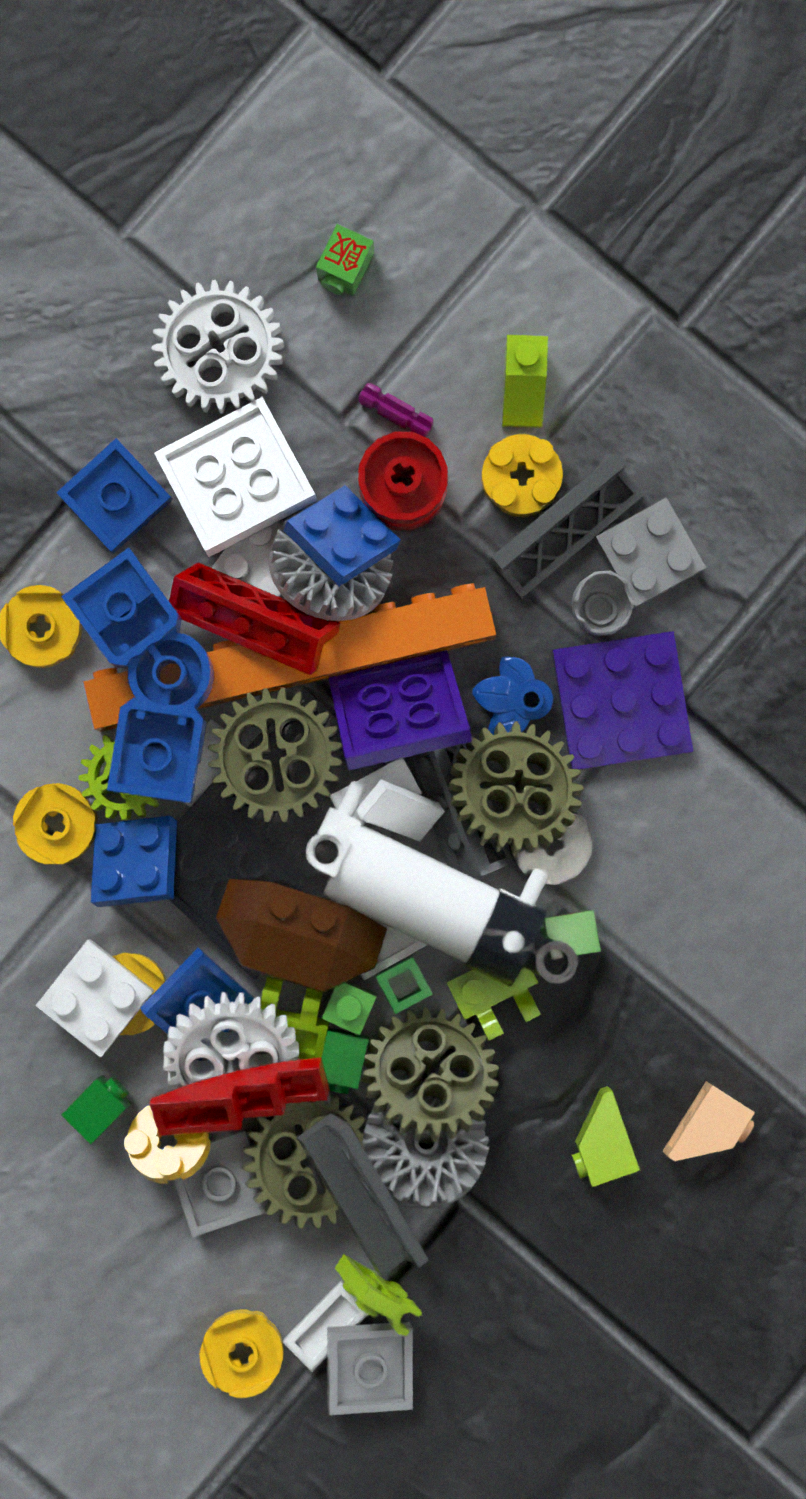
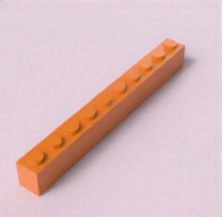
M474 583L464 584L452 588V595L436 598L435 593H426L411 598L412 604L396 608L395 602L383 603L376 606L371 614L352 620L337 621L341 623L339 632L323 645L318 669L311 675L244 646L237 645V643L230 640L215 643L212 645L213 651L207 652L214 670L213 686L208 698L198 709L245 699L249 692L253 696L262 695L263 688H267L269 692L279 691L281 688L296 687L334 676L495 640L496 631L485 587L475 589ZM177 664L166 665L160 674L162 683L169 685L177 682L181 676V668ZM117 668L93 672L94 679L83 681L94 729L99 732L117 729L120 707L135 697L129 685L128 671L118 673Z

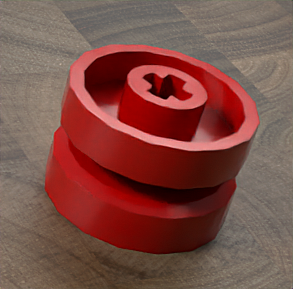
M395 431L378 438L365 450L359 464L358 485L361 500L388 528L393 530H413L428 524L440 512L447 496L448 467L441 450L429 438L414 432ZM399 478H407L410 481L409 486H405L402 482L395 483Z

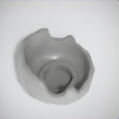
M610 570L593 572L580 581L573 592L571 601L572 613L577 624L587 633L594 636L613 635L627 625L634 607V601L628 588V581Z

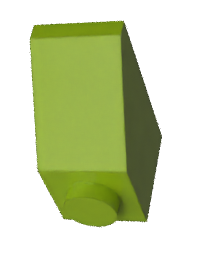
M507 334L504 357L502 427L542 428L547 379L548 336Z
M608 1086L601 1088L575 1140L578 1153L572 1154L579 1178L587 1177L592 1187L640 1171L613 1092Z

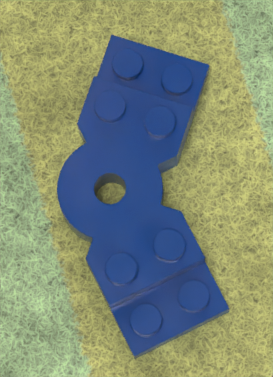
M128 547L61 596L109 663L116 668L128 669L129 685L135 696L120 707L107 790L192 804L198 763L201 764L207 722L197 709L205 702L211 692L214 681L213 665L207 652L194 638L180 633L182 618ZM168 664H177L181 668V676L178 681L169 685L163 684L160 678L162 669Z

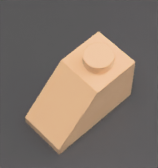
M706 1081L663 1149V1152L672 1160L678 1161L732 1149L737 1141L743 1143L754 1127V1121L751 1119L755 1112Z

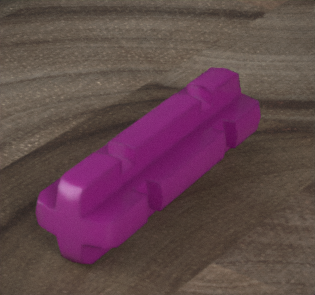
M367 383L359 394L358 399L361 405L370 410L373 408L377 409V414L403 429L409 427L410 432L426 437L433 427L434 420L432 417L421 411L419 414L416 413L414 407L388 392L385 395L382 394V389L372 383Z

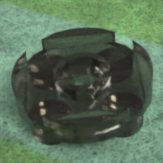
M542 805L530 809L536 815H545ZM571 812L576 817V820L571 826L564 825L566 833L561 839L557 838V840L563 842L562 849L555 850L554 856L546 855V848L540 846L539 841L538 848L532 854L529 853L525 844H522L517 855H513L511 851L518 868L528 878L535 868L547 873L548 878L545 882L547 885L562 884L577 877L588 864L593 847L592 834L583 816L577 812Z

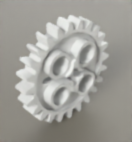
M212 280L210 291L207 292L204 291L200 283H196V295L193 297L185 290H181V296L184 301L181 305L171 300L168 301L173 314L171 316L159 314L158 317L165 326V329H153V334L156 339L163 343L153 345L152 351L154 355L163 356L154 364L157 371H167L161 378L165 386L176 383L172 389L175 398L182 396L186 392L187 406L192 407L199 399L201 400L203 412L207 413L211 404L216 403L220 414H224L226 402H232L234 408L238 410L241 408V398L245 397L249 402L255 401L253 394L255 389L263 393L268 392L264 379L276 380L278 378L276 371L270 366L283 364L282 356L273 351L284 348L283 339L273 337L281 332L280 323H269L275 316L273 309L268 308L260 311L264 304L261 295L249 301V287L245 286L239 294H236L233 281H229L225 291H220L217 281ZM223 312H229L235 316L233 322L226 327L214 324L215 318ZM243 327L249 328L248 332L238 334ZM185 335H199L201 338L196 347L186 349L180 346V342ZM218 341L220 345H224L225 350L219 353L216 349L212 348L211 344ZM250 345L257 349L255 356L249 360H240L236 357L237 350L242 346ZM198 360L195 366H187L190 361ZM207 368H220L222 370L221 377L215 382L204 381L202 375Z
M222 993L220 1003L214 1004L206 996L204 1009L201 1010L196 1005L190 1004L189 1017L178 1014L176 1027H169L168 1041L164 1042L163 1068L165 1071H168V1084H177L176 1089L194 1082L233 1071L277 1062L299 1060V1042H296L294 1027L287 1028V1016L281 1015L275 1018L274 1004L267 1006L264 1010L260 1009V997L258 996L250 1004L244 1003L243 993H239L235 1002H229L226 993ZM232 1029L235 1031L231 1033H225L221 1030ZM258 1051H265V1052H267L266 1054H263V1055L255 1054V1052H258ZM200 1057H201V1058H207V1059H209V1060L199 1061V1060H196V1058H200Z

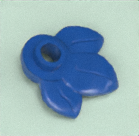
M502 657L499 666L500 676L484 679L472 690L476 701L487 711L494 713L488 728L492 735H494L496 725L500 722L506 731L509 732L513 723L518 721L521 732H523L530 720L546 716L554 702L551 688L545 682L536 679L531 666L526 661L517 657ZM529 692H535L539 696L540 701L536 707H530L526 704L525 697Z

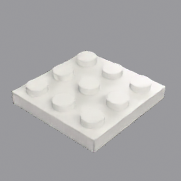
M263 397L155 452L208 557L318 501Z

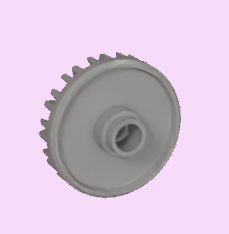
M287 521L283 523L281 531L278 529L269 554V571L278 591L294 607L316 618L346 621L368 614L381 602L392 578V574H389L393 566V560L390 559L391 554L339 587L284 532Z
M422 1080L420 1085L416 1089H414L410 1094L405 1096L408 1100L413 1099L414 1096L419 1092V1089L422 1086ZM428 1096L423 1099L430 1107L437 1108L443 1106L440 1099L434 1096ZM372 1109L364 1130L362 1147L395 1201L416 1208L442 1207L459 1200L476 1184L485 1166L486 1156L489 1151L487 1146L489 1137L485 1135L484 1131L486 1126L485 1120L479 1122L471 1118L472 1127L468 1133L457 1125V1133L452 1140L445 1130H442L437 1142H433L430 1131H424L420 1141H417L414 1128L410 1127L405 1134L400 1135L401 1122L396 1120L394 1123L386 1126L387 1110L374 1113ZM418 1143H426L431 1146V1149H422Z

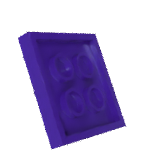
M674 631L552 650L568 755H574V759L570 763V769L582 770L693 752Z
M447 650L328 678L348 770L472 742L470 727Z

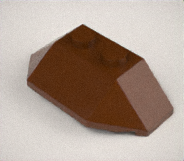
M229 879L216 916L217 922L243 968L322 993L375 969L387 928L349 906L269 881Z

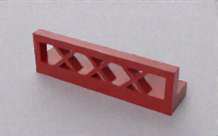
M199 562L174 576L169 602L182 620L308 675L317 671L323 645L338 634L341 624L337 621L324 620L308 615L281 597Z

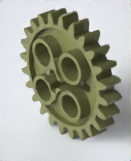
M263 688L262 700L257 701L249 692L247 693L248 706L243 708L234 701L232 705L236 715L234 717L223 713L220 715L221 719L227 724L225 730L219 728L212 729V732L221 738L220 744L208 745V749L218 753L219 757L208 762V766L221 770V773L212 781L214 784L226 783L228 786L223 790L222 798L225 799L235 794L237 799L234 802L233 808L239 810L247 803L249 805L248 817L252 819L260 809L264 811L265 822L271 821L274 812H279L282 821L287 822L289 810L294 809L296 814L302 818L304 817L303 804L307 802L310 806L317 809L319 806L314 796L317 793L327 797L331 795L324 786L325 781L338 782L339 780L336 775L330 772V768L341 766L343 763L342 760L332 757V752L341 749L342 743L330 742L329 740L338 729L336 726L324 728L323 724L329 718L328 712L315 716L313 713L317 702L312 700L305 707L302 706L301 692H297L292 701L287 700L285 688L280 689L277 699H272L269 690ZM269 719L275 721L278 748L281 751L287 752L286 757L280 758L279 761L284 783V790L282 792H278L276 789L273 763L265 759V754L271 752V742L267 728V721ZM290 721H298L304 726L302 739L295 743L286 742L282 737V729ZM250 727H257L263 733L261 744L254 749L245 748L241 742L242 733ZM298 761L305 762L310 767V776L302 784H294L288 778L289 767ZM257 767L266 769L269 775L267 786L261 790H252L247 783L249 772Z
M518 721L513 723L509 732L506 731L501 722L496 725L494 735L487 728H483L479 734V740L472 737V742L466 743L468 750H459L456 759L460 763H454L450 769V774L457 778L450 781L448 789L459 792L451 799L450 806L463 807L456 818L457 821L469 819L472 823L466 833L470 835L480 830L483 833L480 841L481 845L486 844L491 838L496 840V852H500L506 843L510 844L513 855L518 854L522 844H525L530 854L534 853L538 848V841L545 848H548L553 842L552 835L559 839L563 837L566 833L564 825L571 826L576 820V817L571 812H577L582 805V802L574 797L580 795L583 791V786L572 783L581 774V770L568 768V765L574 759V755L561 756L559 752L564 743L560 741L553 746L550 745L548 741L551 732L549 731L545 732L540 738L535 736L534 724L530 725L526 733L521 732ZM486 762H498L502 766L504 773H493L487 767ZM527 763H536L541 766L544 775L538 776L531 773ZM510 782L515 783V784H516V789H517V790H522V792H521V793H516L515 786L509 785ZM482 783L483 785H485V786H487V787H490V788H489V789H482V788L480 787V784ZM542 786L550 787V788H551V792H549L548 790L543 789V788H541V787H542ZM496 800L500 802L505 812L494 813L489 809L486 801ZM533 801L542 805L545 815H536L528 808V802Z
M424 1007L422 1016L418 1019L411 1010H407L405 1023H402L395 1016L392 1017L390 1023L391 1030L381 1026L377 1035L379 1040L371 1039L368 1050L372 1054L365 1055L363 1066L369 1069L364 1071L362 1082L371 1085L367 1087L365 1096L371 1099L378 1098L374 1104V1113L387 1110L386 1126L394 1123L396 1120L401 1122L400 1135L405 1134L411 1127L415 1129L417 1141H420L424 1131H430L433 1142H437L440 1132L445 1130L452 1140L456 1136L457 1125L468 1133L472 1127L471 1118L481 1122L485 1114L483 1108L490 1109L494 1098L490 1094L496 1092L499 1082L491 1078L496 1077L499 1066L488 1063L493 1060L495 1051L491 1049L482 1050L487 1037L486 1035L476 1038L472 1036L475 1028L474 1023L469 1024L464 1029L459 1026L461 1021L460 1014H457L450 1022L446 1020L445 1009L439 1011L437 1018H431L428 1008ZM423 1041L431 1042L437 1047V1050L425 1051L418 1043ZM448 1049H454L455 1052L441 1063L438 1075L431 1074L422 1084L414 1098L408 1100L405 1096L420 1085L423 1073L430 1074L440 1062L444 1053ZM455 1067L466 1070L469 1077L458 1078L452 1074L450 1069ZM398 1069L404 1070L411 1078L404 1081L398 1080L391 1072ZM428 1096H434L440 1099L443 1106L437 1108L430 1107L423 1099Z
M332 1095L326 1104H324V1101L286 1103L284 1115L271 1116L269 1119L255 1117L257 1123L262 1128L259 1132L247 1130L246 1134L255 1140L254 1146L242 1147V1152L252 1156V1161L241 1165V1169L253 1172L254 1176L248 1179L245 1185L248 1188H260L253 1197V1200L258 1204L268 1199L269 1202L264 1212L269 1216L281 1209L279 1221L282 1224H286L292 1215H294L295 1226L300 1229L304 1227L307 1218H310L313 1227L316 1229L320 1228L321 1217L324 1215L332 1224L337 1223L335 1211L339 1208L323 1181L324 1193H318L312 1170L301 1164L300 1161L306 1158V1153L299 1143L294 1130V1126L300 1124L303 1134L331 1113L350 1125L362 1145L364 1131H359L358 1129L364 1123L365 1118L357 1116L350 1119L349 1117L354 1106L348 1103L338 1110L339 1097ZM288 1136L292 1142V1150L287 1157L278 1159L273 1153L274 1143L280 1137ZM296 1176H304L307 1183L306 1191L300 1197L292 1198L288 1193L290 1181Z

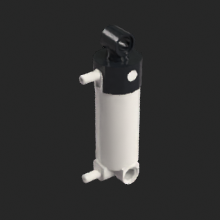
M355 781L350 783L338 810L329 808L318 830L319 834L310 840L306 850L307 858L311 865L331 875L323 895L464 962V965L509 987L513 985L524 968L536 973L547 982L555 984L564 983L575 974L578 960L573 948L562 941L553 940L541 934L540 931L546 916V910L536 906L535 903L548 878L547 873L537 868L533 869L521 896L517 897L503 889L497 890L362 825L361 821L353 818L366 791L365 786ZM322 841H333L338 847V857L331 864H322L316 858V847ZM558 949L565 956V966L557 973H550L544 967V958L551 950Z

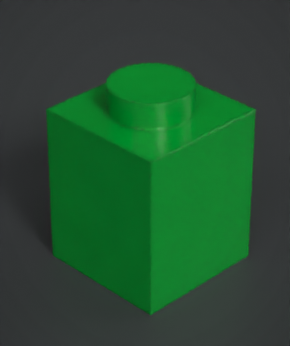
M413 955L376 975L395 1014L433 995Z
M332 1028L328 1029L322 1054V1063L329 1091L349 1094L350 1088L358 1089L369 1036L357 1035Z
M101 1075L61 1116L87 1142L92 1144L132 1103L126 1098L129 1095L128 1090L116 1078L111 1076L107 1079L104 1075Z

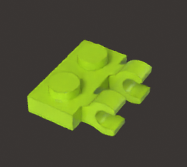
M526 968L521 970L511 987L474 969L447 982L464 1019L466 1020L476 1015L489 1041L504 1034L491 1009L497 1003L513 996L525 1022L541 1015L528 990L529 987L537 984L538 981L534 973Z
M267 976L265 987H263L260 1009L264 1010L267 1006L274 1004L275 1018L281 1015L287 1016V1028L294 1027L296 1042H299V1059L318 1057L322 1059L329 1027L328 1021L318 1018L323 993L307 988L301 1014L279 1010L277 1008L283 980Z
M343 1254L335 1269L344 1280L342 1287L357 1298L355 1301L356 1306L372 1317H376L378 1313H381L387 1317L389 1324L396 1333L407 1336L410 1331L405 1324L400 1322V1319L405 1313H413L415 1316L420 1317L422 1312L418 1306L407 1298L408 1294L400 1284L381 1278L374 1270Z

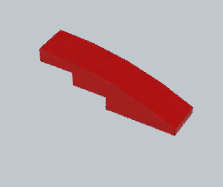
M318 1057L252 1067L194 1082L151 1098L149 1106L159 1136L241 1130L243 1118L284 1115L286 1103L328 1100L329 1086L322 1059Z

